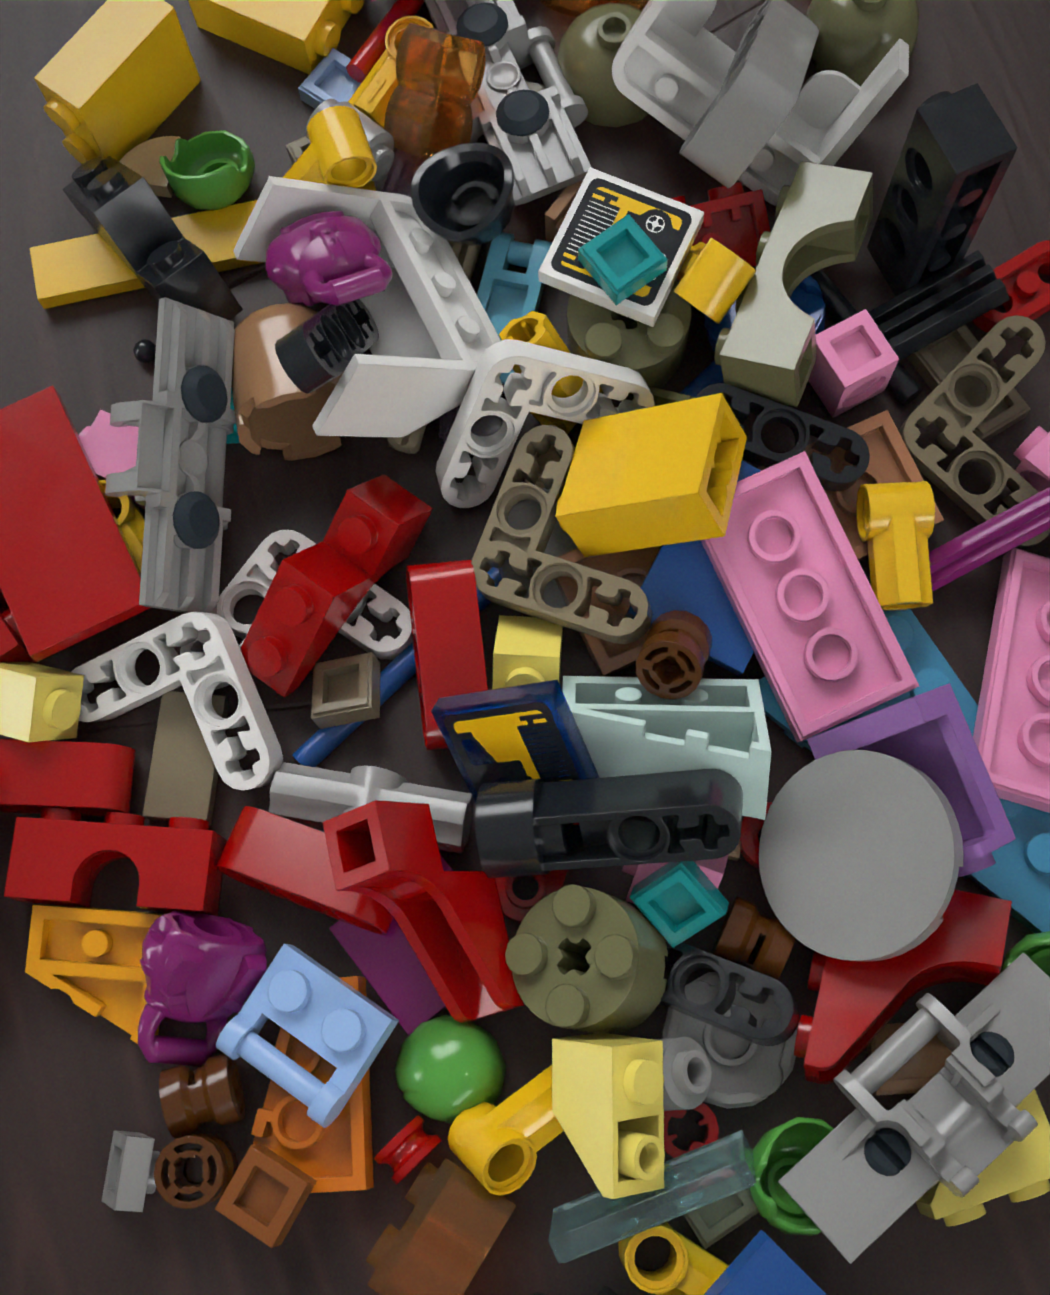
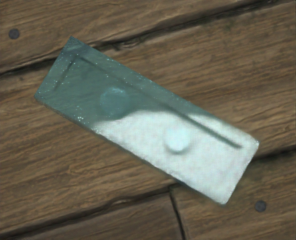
M743 1130L664 1162V1189L617 1199L603 1197L600 1191L596 1190L553 1208L548 1243L558 1263L563 1262L565 1264L754 1186L756 1177L753 1151Z

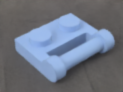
M284 943L238 1015L233 1017L221 1031L216 1042V1048L232 1060H236L239 1057L243 1058L308 1107L307 1116L323 1128H326L338 1117L399 1020L294 945ZM268 1018L337 1068L326 1084L258 1035Z

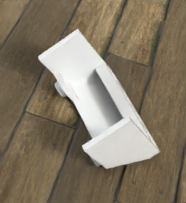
M649 0L617 51L612 64V77L616 87L624 96L679 137L686 140L696 123L719 94L736 52L703 27L713 13L717 0ZM899 38L861 86L845 74L834 70H825L812 75L801 87L799 97L784 122L738 180L752 191L762 189L764 200L776 206L781 188L784 185L791 186L801 161L834 166L908 77L909 45Z
M269 176L233 250L237 260L266 262V250L269 244L280 235L279 230L282 227H287L309 215L321 212L343 211L344 215L360 218L375 232L381 244L379 257L389 264L392 271V279L385 291L360 299L375 321L379 332V339L369 348L372 355L354 354L312 425L316 435L404 437L461 405L481 356L488 347L495 342L501 341L448 240L438 236L423 224L412 205V199L409 196Z

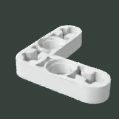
M505 339L495 342L485 350L478 362L437 461L435 472L443 498L449 504L458 508H471L486 501L497 485L529 412L583 424V421L653 407L655 406L654 398L645 379L639 372L627 367L519 340ZM514 365H519L522 371L521 374L511 373L503 387L498 373H509ZM573 375L584 379L580 390L570 397L558 398L551 394L553 386L563 377ZM599 386H601L604 394L599 393ZM502 391H504V394H505V397H506L507 400H505L504 398L500 397L501 394H502ZM629 393L633 394L634 399L632 401L624 400ZM611 399L623 401L619 404L618 408L614 407ZM496 415L503 419L500 429L492 435L486 437L477 436L471 432L473 424L481 417ZM469 453L472 454V455H474V457H473V459H472V462H471ZM471 463L473 464L476 476H466ZM454 477L464 478L462 483H456Z
M279 530L271 533L261 542L221 593L217 603V614L228 622L236 636L245 640L252 624L236 622L233 616L234 607L237 601L249 594L265 598L279 568L275 556L279 552L290 555L295 549H297L296 553L316 543L294 530ZM376 584L369 589L338 631L366 652H373L377 658L382 660L395 659L413 642L409 609L401 601ZM369 597L374 599L367 604L373 616L386 623L393 616L397 617L396 625L401 634L396 639L386 635L380 642L375 641L377 633L371 622L360 616ZM357 618L356 625L351 626L350 623ZM197 630L198 638L181 647L180 654L184 652H201L203 645L211 640L210 633L207 630ZM222 682L215 689L226 687L229 683Z
M208 612L182 614L71 671L84 675L79 721L99 722L114 719L162 694L182 686L216 770L223 782L233 789L244 791L269 785L273 780L275 771H278L283 763L281 746L235 635L228 622L218 614ZM197 630H207L210 633L211 640L203 645L204 652H184L178 655L174 647H183L198 638ZM147 649L155 653L160 664L159 675L156 681L149 686L139 680L135 671V663L139 654ZM114 680L118 682L121 688H112L103 692L96 698L97 703H89L87 694L94 689L93 683H106ZM222 682H227L234 687L239 700L235 713L228 719L219 716L212 705L213 691ZM246 723L250 727L249 731L237 732L239 736L227 737L225 733L226 729L242 727ZM257 749L260 760L252 765L253 769L242 770L239 760L247 755L246 750Z

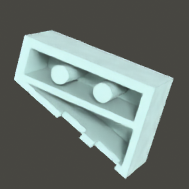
M563 676L561 736L580 779L719 769L731 774L741 785L743 791L742 815L765 820L772 751L759 679L701 678L695 691L687 697L673 700L662 699L651 694L641 685L638 677Z

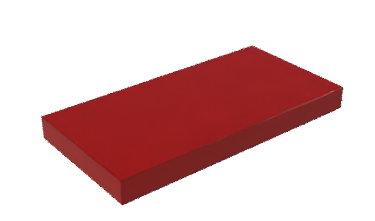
M53 385L0 409V588L29 656L38 662L152 608L139 605L141 572L63 400Z

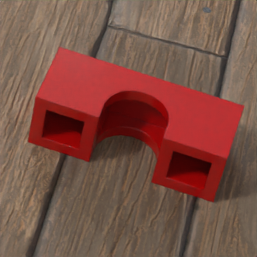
M41 808L40 818L16 817L4 897L27 904L90 908L93 884L99 872L113 861L131 859L139 875L137 907L153 913L168 914L173 910L218 916L223 873L217 870L215 865L227 839L213 830H208L209 821L191 817H170L169 827L144 826V816L121 812L105 813L104 823L80 821L81 812L62 808Z

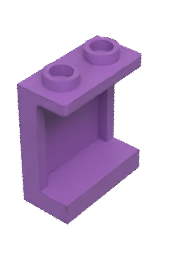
M950 683L807 739L815 760L840 751H874L902 760L921 770L931 778L948 799L959 823L964 859L963 867H959L958 877L966 876L994 865L996 862L992 852L1016 839Z

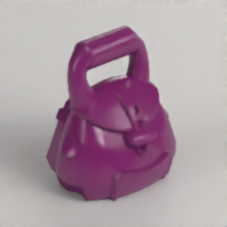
M343 211L321 212L309 215L287 227H282L279 230L280 235L269 244L266 250L268 278L279 289L283 290L287 301L292 304L312 306L322 302L339 306L385 291L392 279L391 267L384 259L379 257L381 251L379 237L360 218L344 215Z
M177 910L162 915L154 921L142 943V959H140L141 968L145 973L147 988L144 993L146 1005L138 1025V1046L149 1063L201 1066L218 1050L216 1042L228 1022V1017L242 1009L243 1002L248 998L267 970L266 944L262 938L253 932L252 927L233 921L231 918ZM165 1017L186 1023L206 1022L207 1026L204 1040L155 1035V1032Z

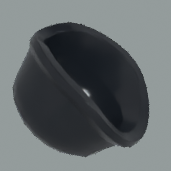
M484 143L461 144L434 154L422 163L413 176L411 199L416 214L426 227L444 239L470 246L490 242L503 232L509 224L514 210V171L512 163L504 151Z

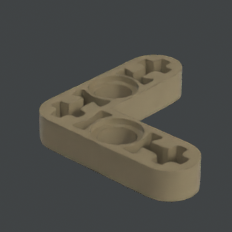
M1010 316L998 322L909 415L899 429V433L918 470L978 525L1007 510L1002 504L994 508L991 513L984 507L985 504L1000 495L1005 486L1011 490L1012 494L1005 497L1002 501L1010 508L1039 493L972 432L1038 363L1044 353L1046 341L1042 329L1035 321L1024 316ZM1015 335H1018L1025 342L1020 350L1022 355H1014L997 372L989 363L1005 347L1006 342L1004 339L1010 340ZM977 356H981L983 361L978 360ZM963 376H974L980 379L987 390L985 403L975 408L967 407L960 403L954 391L957 379ZM1001 377H1002V378H1005V379L1007 380V382L1004 383V382L1002 381ZM917 423L920 427L927 428L934 423L941 430L936 439L944 449L951 452L959 443L965 451L952 460L944 471L938 466V463L948 455L934 444L929 445L925 449L919 447L915 441L921 433L915 424ZM978 462L988 469L991 476V484L986 493L980 495L970 494L962 488L959 483L958 474L959 469L964 463ZM1050 529L1015 548L1022 550L1038 544L1049 535Z
M552 425L534 427L523 435L517 445L472 558L471 564L474 568L476 587L487 600L494 604L612 643L627 644L635 642L645 635L652 619L650 603L639 585L630 580L544 553L557 521L555 517L557 501L562 495L575 448L564 430ZM553 445L561 459L559 462L548 461L545 465L541 480L545 488L550 489L546 493L535 485L540 474V466L534 455L536 452L546 454L550 446ZM526 479L530 483H523L522 481ZM524 500H533L539 503L542 509L541 516L534 526L525 530H519L509 525V512L515 504ZM505 560H509V565L516 574L531 579L529 597L527 599L523 598L528 591L521 582L509 578H502L498 587H495L494 580L488 574L491 567L501 568ZM538 567V569L533 575V568ZM561 576L570 577L575 580L578 585V593L571 604L563 608H553L545 604L544 590L550 581ZM598 586L595 592L598 600L608 605L619 606L623 598H629L633 611L637 613L635 618H623L619 626H613V620L607 611L590 605L592 587ZM589 608V618H583Z

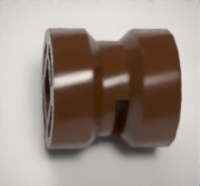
M673 610L663 613L656 618L648 631L644 645L636 660V674L641 685L651 694L662 699L676 700L687 697L695 691L701 681L704 665L712 648V635L708 626L698 616L687 611Z
M736 896L723 922L711 954L734 963L742 964L751 970L778 980L796 938L786 930L777 917L771 919L760 914L754 903ZM759 934H763L759 941L756 951L753 950L759 937Z
M226 1054L210 1057L203 1067H199L195 1071L184 1065H179L160 1072L159 1095L161 1108L172 1137L177 1139L196 1134L203 1122L210 1123L215 1121L222 1126H226L245 1119V1096L240 1072L236 1061Z
M203 1132L174 1139L163 1148L156 1160L154 1169L156 1189L164 1201L176 1208L192 1209L216 1201L222 1197L238 1168L236 1153L230 1143L217 1134ZM184 1164H185V1175H186L185 1177H184V1173H183Z

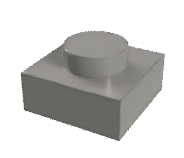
M113 1131L101 1200L113 1210L143 1212L145 1195L155 1192L154 1169L160 1152L153 1151L154 1138L140 1132Z

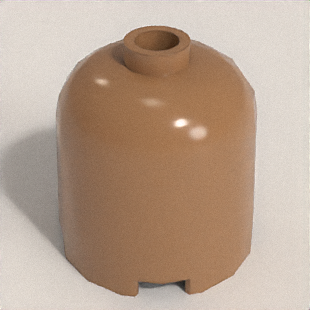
M292 303L270 305L249 314L235 329L231 385L235 419L240 443L253 454L259 455L261 447L283 450L284 459L292 461L317 457L342 445L340 436H317L312 425L344 371L314 392L306 394L291 381L276 354V341L318 312V310L307 305Z

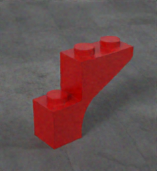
M385 474L348 489L323 541L282 560L240 648L249 672L283 697L294 692L369 589L387 571L409 557L433 508Z
M375 800L322 822L336 891H353L367 895L378 901L391 913L454 1020L460 1023L471 1022L524 1006L523 1000L516 989L512 971L506 963L505 952L509 938L495 878H488L484 871L443 870L429 804Z
M954 889L949 905L942 915L944 920L939 927L921 944L893 958L867 962L850 961L828 957L815 951L808 982V990L819 992L814 1017L801 1015L794 1046V1056L805 1058L804 1071L806 1081L818 1084L833 1083V1079L851 1065L902 1006L919 991L947 982H972L989 985L1000 974L1012 901Z

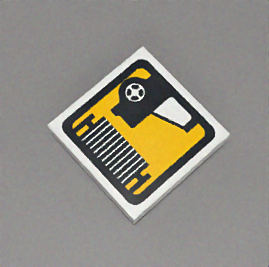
M590 167L538 271L539 282L654 327L701 228L704 211ZM629 214L668 259L667 270L624 301L615 305L579 262L578 249Z

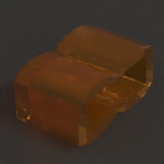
M409 23L399 42L396 55L398 86L390 97L384 121V129L393 136L394 148L427 160L444 149L470 143L473 126L470 104L479 92L485 71L486 56L482 41L437 28Z
M446 1157L439 1169L429 1162L425 1164L405 1197L415 1207L401 1230H398L391 1224H388L366 1259L367 1263L376 1268L367 1285L381 1295H463L517 1205L515 1201L506 1195L498 1196L489 1193L468 1169L450 1157Z

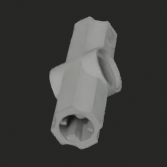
M283 762L280 769L274 773L269 791V813L311 828L323 830L322 822L375 800L429 804L439 850L463 854L464 847L468 843L472 825L474 799L471 793L408 783L398 773L376 766H356L352 768L351 773Z

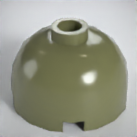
M812 0L805 16L819 29L811 56L816 62L814 70L817 73L825 70L841 72L861 86L899 38L909 45L910 60L918 37L920 10L916 0Z
M606 3L591 7L570 24L560 41L557 61L574 95L582 97L586 104L588 115L585 121L593 125L620 127L639 122L648 115L646 111L618 90L612 77V64L617 51L642 12L629 4Z

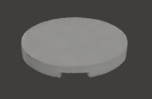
M847 750L832 753L814 760L794 774L785 783L772 802L763 824L759 843V869L762 885L768 902L778 920L798 941L810 949L828 957L850 961L867 962L893 958L906 953L925 941L944 920L942 915L947 909L954 893L959 867H963L964 859L962 835L955 812L946 796L933 780L921 770L902 760L867 750Z

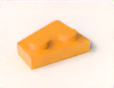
M35 904L32 906L25 973L50 989H60L71 997L75 1005L94 1017L101 1015L132 1035L130 1040L138 1044V1025L146 1005L144 993L147 988L145 973L140 965L142 943L154 921L165 914ZM159 1026L155 1032V1035H158Z

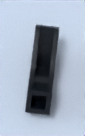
M111 156L104 160L101 157L93 158L73 172L72 179L74 181L62 190L80 214L136 275L158 305L159 299L166 297L227 320H231L243 311L208 256L202 249L184 238L143 176Z

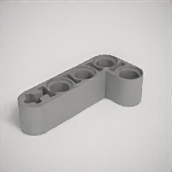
M766 0L743 34L719 94L696 123L683 143L679 154L726 188L732 187L775 134L795 105L819 34L818 27L786 0Z

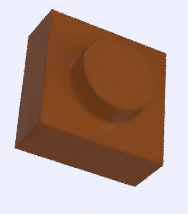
M251 1145L215 1210L270 1248H274L283 1243L317 1181L264 1145Z

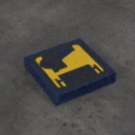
M558 680L442 697L438 699L431 711L469 792L473 795L475 804L479 788L484 783L530 779L556 782L600 778Z

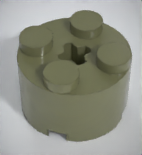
M676 278L654 327L571 294L567 306V348L571 354L635 370L645 379L649 388H664L668 384V380L680 368L685 358L691 321L690 303L673 292L680 280ZM629 393L624 400H633V394Z
M573 884L564 886L537 902L522 920L516 935L507 944L505 952L506 963L512 971L516 989L530 1011L551 1025L586 1033H619L635 1028L654 1012L661 1001L660 999L664 994L667 979L663 978L665 956L668 957L666 940L640 909L634 904L596 889Z

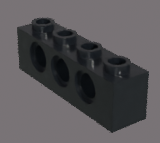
M978 83L952 94L949 91L939 92L924 101L915 112L867 245V249L895 297L965 257L1018 148Z

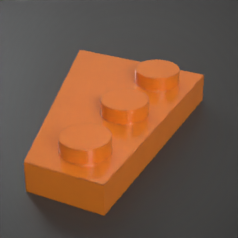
M339 977L367 997L365 977ZM282 1027L280 1028L275 1048L326 1084L337 1068ZM369 1069L338 1117L326 1128H323L307 1116L308 1107L270 1080L263 1108H258L251 1132L252 1135H255L253 1145H264L315 1179L317 1182L311 1193L357 1191L374 1188Z

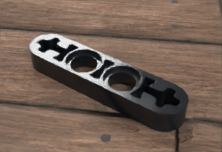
M358 299L339 306L327 305L278 339L275 343V349L279 362L291 381L301 391L309 394L345 371L354 354H363L378 341L379 332L370 312L363 302Z

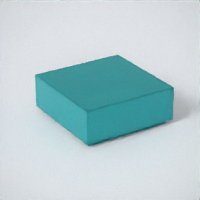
M629 214L578 249L579 262L615 305L624 301L667 270L668 259Z
M694 861L667 863L634 885L629 897L673 948L724 916L729 904L728 900Z

